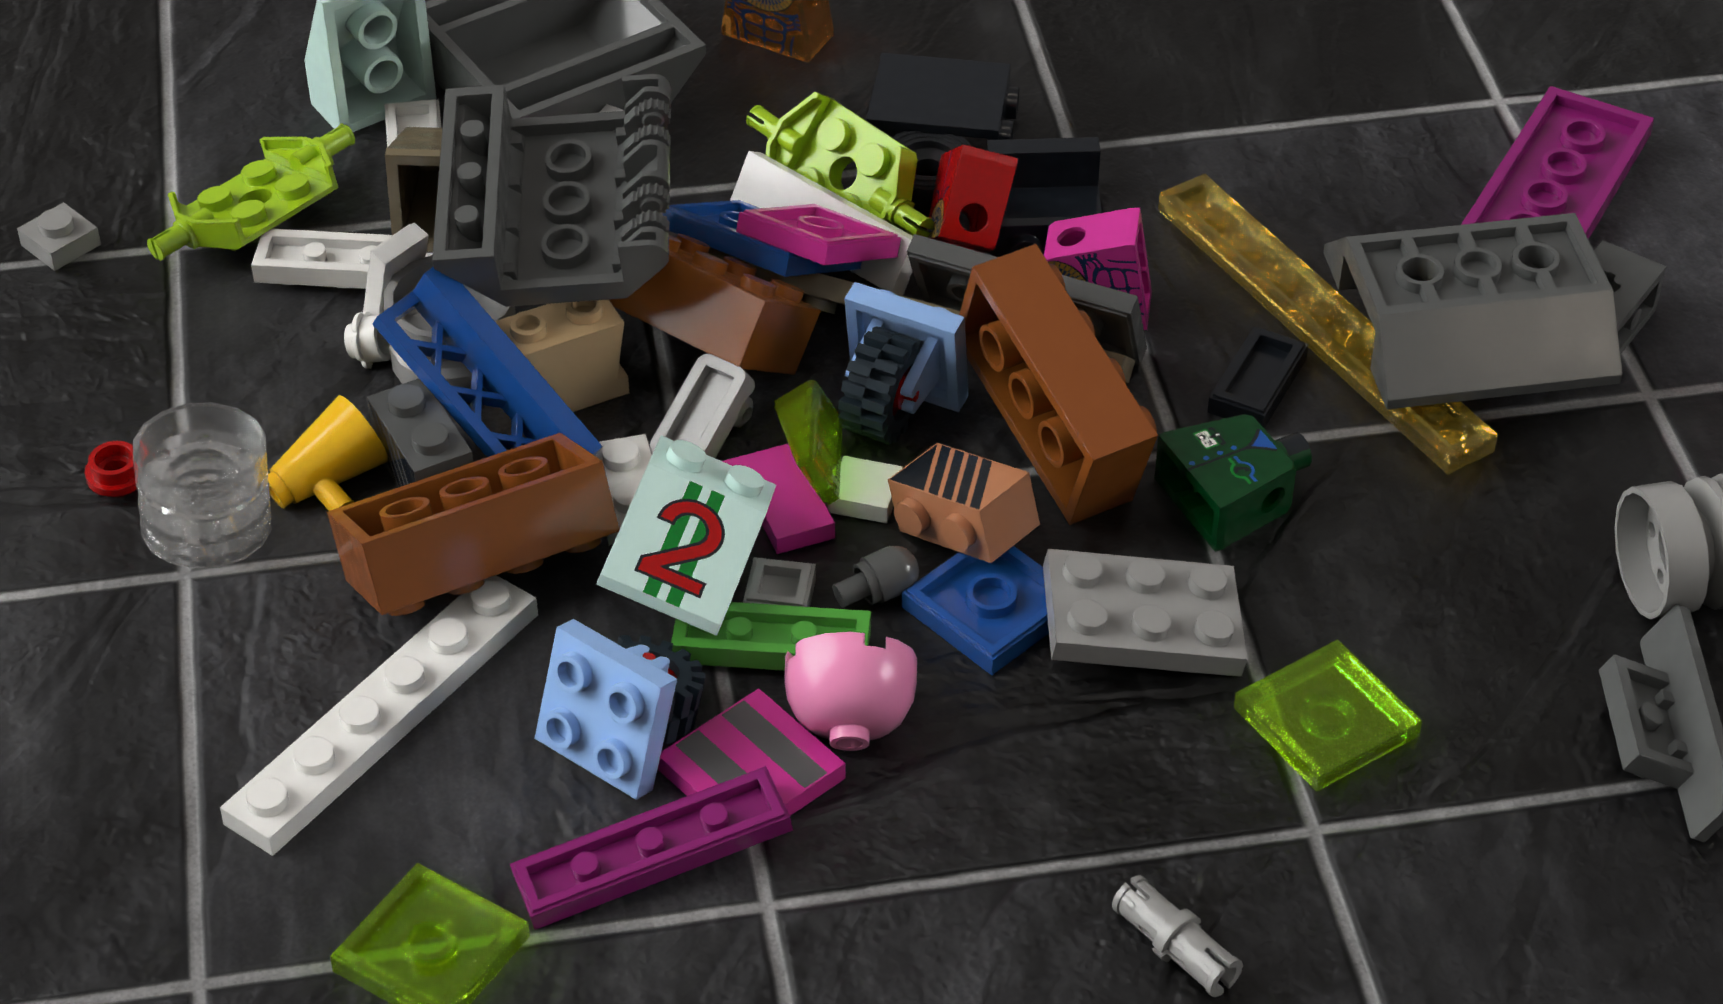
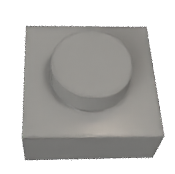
M64 202L17 228L21 246L54 271L101 245L98 228Z

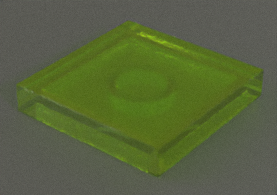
M1338 639L1243 688L1235 694L1234 708L1316 791L1327 787L1420 736L1422 720Z
M416 863L330 956L332 971L391 1004H471L530 937L529 924L523 918Z

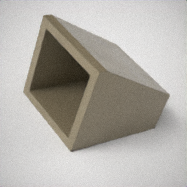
M406 127L386 148L385 152L392 235H394L407 225L415 222L429 235L426 252H433L442 128Z

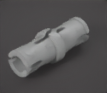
M1141 875L1131 878V884L1137 889L1136 892L1126 882L1120 887L1112 902L1113 910L1117 914L1122 915L1153 942L1154 948L1152 950L1159 958L1165 962H1169L1172 959L1213 997L1224 993V988L1218 984L1219 980L1228 989L1233 986L1242 972V961L1231 955L1201 929V925H1199L1201 919L1189 909L1179 910Z

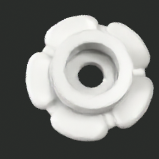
M369 311L357 313L352 323L346 326L344 332V343L348 355L353 359L356 358L361 361L362 366L366 369H371L373 362L391 359L390 344L372 324L378 315H372Z

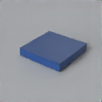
M1012 546L992 563L958 552L902 592V608L990 675L995 674L1049 634L1043 567L1015 546Z

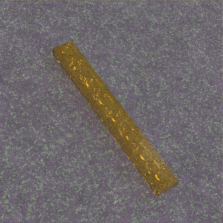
M1206 174L1160 192L1158 210L1296 337L1302 342L1309 344L1308 348L1447 475L1495 451L1498 434L1461 401L1386 409L1370 370L1376 334L1371 321Z

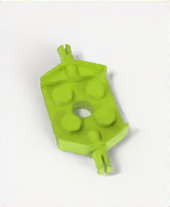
M818 92L812 93L780 119L761 105H756L749 111L760 119L747 115V125L756 129L768 139L766 156L888 223L903 228L912 235L917 234L924 237L930 235L929 232L921 227L932 230L934 227L933 220L913 208L915 203L912 202V194L917 166V155L914 151L836 100ZM855 162L857 167L856 179L849 188L844 189L841 183L842 172L848 164Z
M341 123L338 127L320 138L262 137L259 140L265 156L264 160L247 164L243 167L240 174L220 186L210 187L202 191L198 195L197 200L187 206L178 202L175 192L171 191L168 193L176 221L173 222V226L147 240L149 251L157 260L162 261L165 257L185 245L193 249L198 247L222 248L232 251L240 249L339 188L332 167L334 165L332 156L355 144L354 133L349 126Z

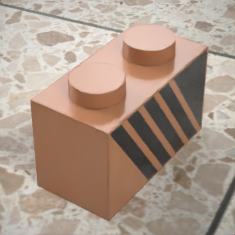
M940 443L933 445L888 479L894 505V516L901 532L988 563L995 561L1040 525L1029 472Z

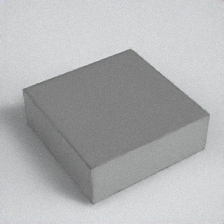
M754 557L743 603L810 607L816 582V564Z

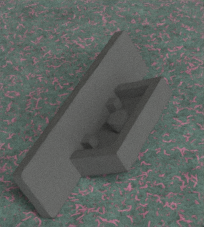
M1675 604L1640 641L1645 665L1614 654L1599 669V674L1623 770L1633 773L1638 777L1647 778L1678 789L1690 838L1706 842L1723 826V727L1690 609Z

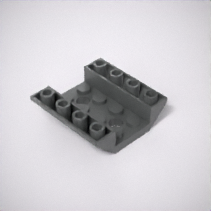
M1575 213L1349 236L1326 243L1324 246V255L1338 290L1358 289L1375 330L1370 370L1386 409L1621 383L1622 367L1613 289Z

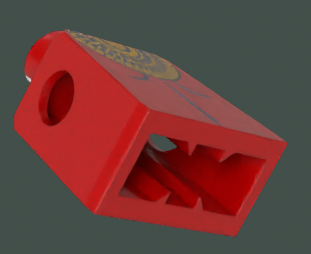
M967 145L958 146L942 154L929 218L933 220L934 227L932 230L926 228V231L930 233L928 238L982 253L993 251L998 240L1018 158ZM960 212H963L969 220L968 231L960 224Z

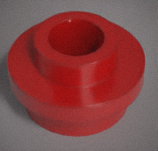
M109 441L97 446L90 453L85 467V478L88 487L93 492L107 497H120L137 490L148 476L145 458L132 444L125 441Z

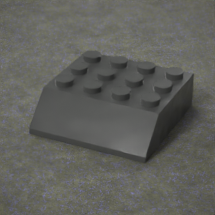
M430 0L425 2L434 81L444 91L451 88L504 85L512 119L599 113L606 104L625 111L626 101L622 76L659 74L666 77L671 84L672 103L706 55V44L660 0Z

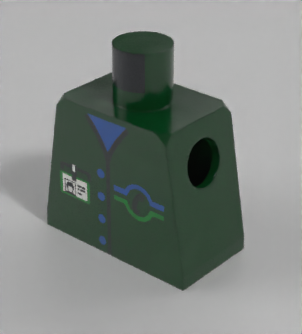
M1243 414L1158 434L1154 479L1211 548L1217 552L1275 520L1289 510L1292 506L1296 471L1311 465L1312 454L1308 442L1300 433L1295 432L1274 440L1253 416Z

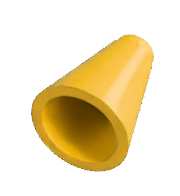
M338 395L270 468V473L261 480L269 495L283 509L291 503L296 504L315 495L326 509L331 511L354 503L338 484L387 463L388 455L381 440L366 418L348 399Z

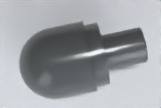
M887 546L862 557L859 563L853 565V576L832 585L834 596L842 608L864 598L870 605L886 603L901 596L905 589L917 582L919 577L917 559L908 549L901 546Z

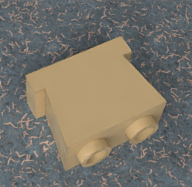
M609 299L551 303L495 321L573 412L629 393L628 375L619 363L624 321Z

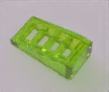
M808 380L775 400L776 405L774 408L797 466L823 503L827 502L830 505L839 499L842 424L839 422V413L817 381Z

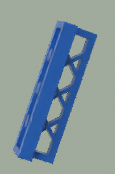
M434 267L423 274L411 293L379 314L372 323L486 457L507 451L505 448L513 449L557 433H562L594 456L603 447L462 283L435 270ZM416 308L432 327L431 342L411 339L397 321ZM442 359L462 362L472 373L471 389L449 384L441 374ZM482 405L502 408L511 419V435L491 432L481 421Z

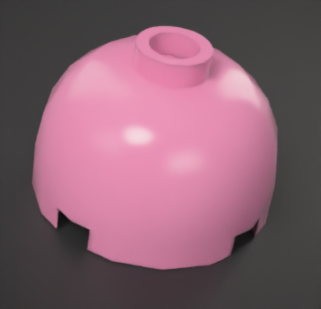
M824 633L804 638L795 644V656L788 651L786 653V696L799 723L811 733L820 738L830 740V746L835 749L856 751L867 748L870 740L879 739L900 726L914 702L917 685V657L911 647L897 639L886 637V647L884 649L876 646H866L865 633Z

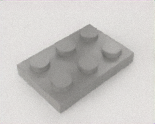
M1047 549L1043 563L1051 660L1242 676L1248 659L1234 566Z

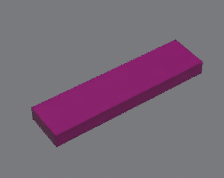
M765 766L510 863V867L534 930L788 833L793 831L790 815Z

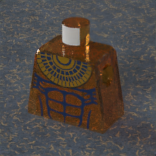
M725 0L721 34L809 63L834 35L829 0Z

